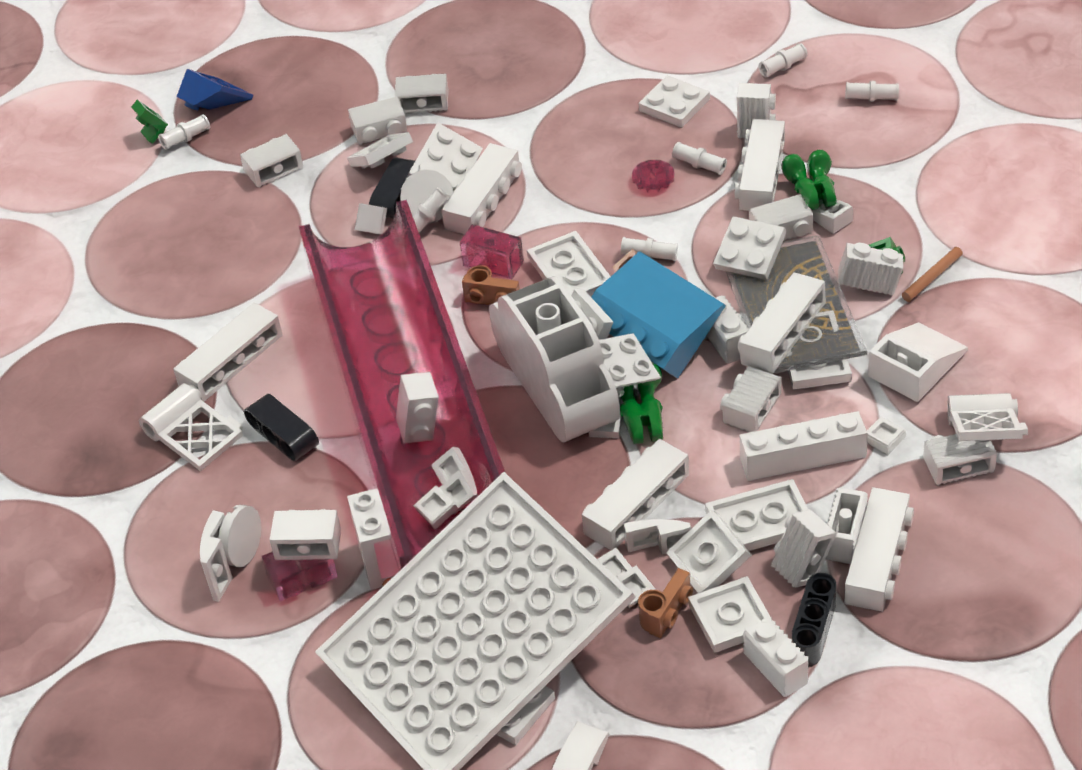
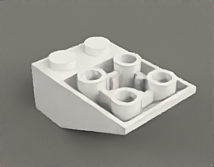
M918 322L886 334L869 351L868 377L919 402L968 351V347Z

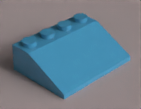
M640 251L598 287L591 296L613 321L609 332L610 335L617 337L634 333L650 361L677 379L726 306Z

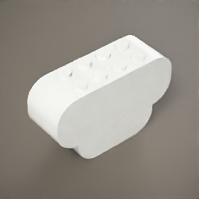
M556 276L498 298V302L490 304L491 327L503 357L561 442L569 441L619 420L620 405L618 393L613 379L604 364L603 353L597 334L588 318Z

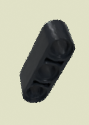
M394 157L373 191L369 205L387 208L386 218L398 219L404 210L400 201L401 188L416 160Z
M267 393L243 411L248 423L292 461L298 460L319 445V439L314 430L271 394Z
M816 573L809 577L792 630V643H796V647L800 648V652H804V656H808V667L816 665L821 659L836 607V580L827 573Z

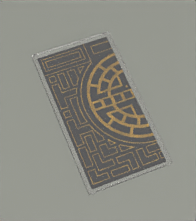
M819 235L783 242L767 280L726 271L741 317L749 329L754 319L762 314L768 301L775 297L782 283L786 282L793 272L825 281L826 303L774 373L867 355V349Z

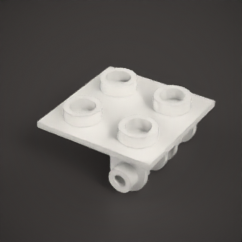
M634 333L599 340L604 364L613 379L618 398L624 394L623 389L625 386L661 378Z

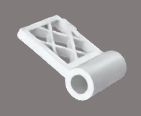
M183 383L139 418V424L146 435L152 440H160L196 469L202 471L243 436V426L231 416L226 419L203 402L200 391L194 385ZM201 412L210 417L209 423L193 424V419ZM213 430H227L231 433L225 439H213ZM193 431H209V439L192 440ZM176 432H188V440L175 441L171 437ZM209 447V452L200 460L192 454V448Z
M1010 393L948 396V422L950 426L954 427L959 441L1023 439V435H1028L1026 424L1019 423L1017 419V399H1012Z

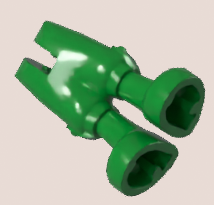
M816 150L810 154L807 162L809 178L806 176V167L799 155L790 154L783 159L781 164L783 175L787 180L795 184L794 190L802 195V198H804V201H806L811 210L819 208L818 199H822L825 208L833 207L836 204L835 183L827 176L832 160L826 151Z
M656 364L653 365L661 378L636 384L641 397V404H638L635 400L634 385L625 386L623 389L624 394L620 397L623 401L620 406V415L625 421L633 444L644 442L642 426H648L651 442H655L658 439L663 440L661 415L663 406L659 400L654 398V391L662 380V372Z

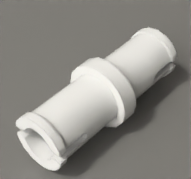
M798 43L790 49L776 52L775 56L759 63L758 68L761 75L768 77L779 70L789 69L793 63L807 57V49L802 43Z
M870 81L869 83L846 82L845 99H869V102H874L875 99L898 101L899 84H876V81Z
M202 114L189 122H180L176 128L159 134V142L163 149L167 150L182 141H191L193 136L210 129L209 120Z
M677 142L672 151L673 158L688 162L696 169L704 168L719 175L723 174L727 165L726 158L707 153L706 149L701 147L696 149Z
M437 187L423 205L420 203L417 206L418 211L403 228L416 238L430 220L434 221L436 219L435 214L451 197L440 187Z
M623 237L621 255H626L633 249L637 253L639 251L651 259L658 258L676 261L678 243L656 242L653 238L639 240Z

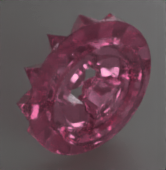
M647 160L639 163L633 169L632 181L637 185L638 189L645 188L647 192L651 190L659 192L661 188H669V184L674 182L675 173L673 167L665 161Z

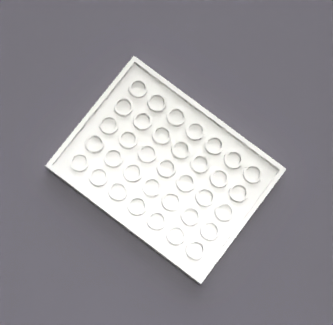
M503 472L324 642L315 653L424 770H460L636 597L632 591Z

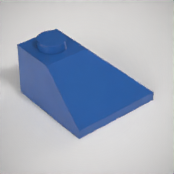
M187 69L176 97L184 100L186 107L198 111L199 107L210 110L252 100L253 94L218 77Z

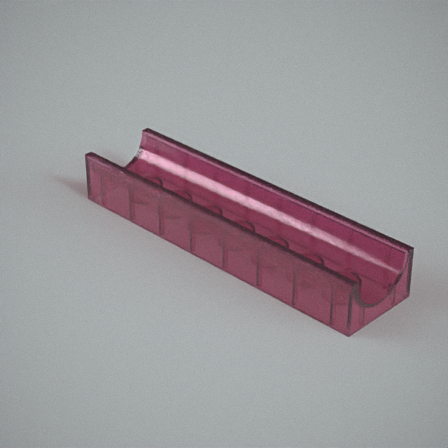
M407 200L396 202L395 217L383 234L359 246H333L320 240L313 233L310 224L299 226L310 278L374 489H378L392 536L390 542L399 571L472 502L470 501L456 514H452L436 529L415 510L413 505L434 486H442L431 466L450 448H460L475 481L477 496L474 499L505 472ZM430 372L439 396L433 440L403 443L396 421L400 377L404 374Z

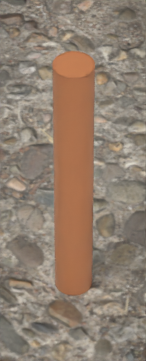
M954 247L902 293V298L910 302L963 255L962 250L959 247Z

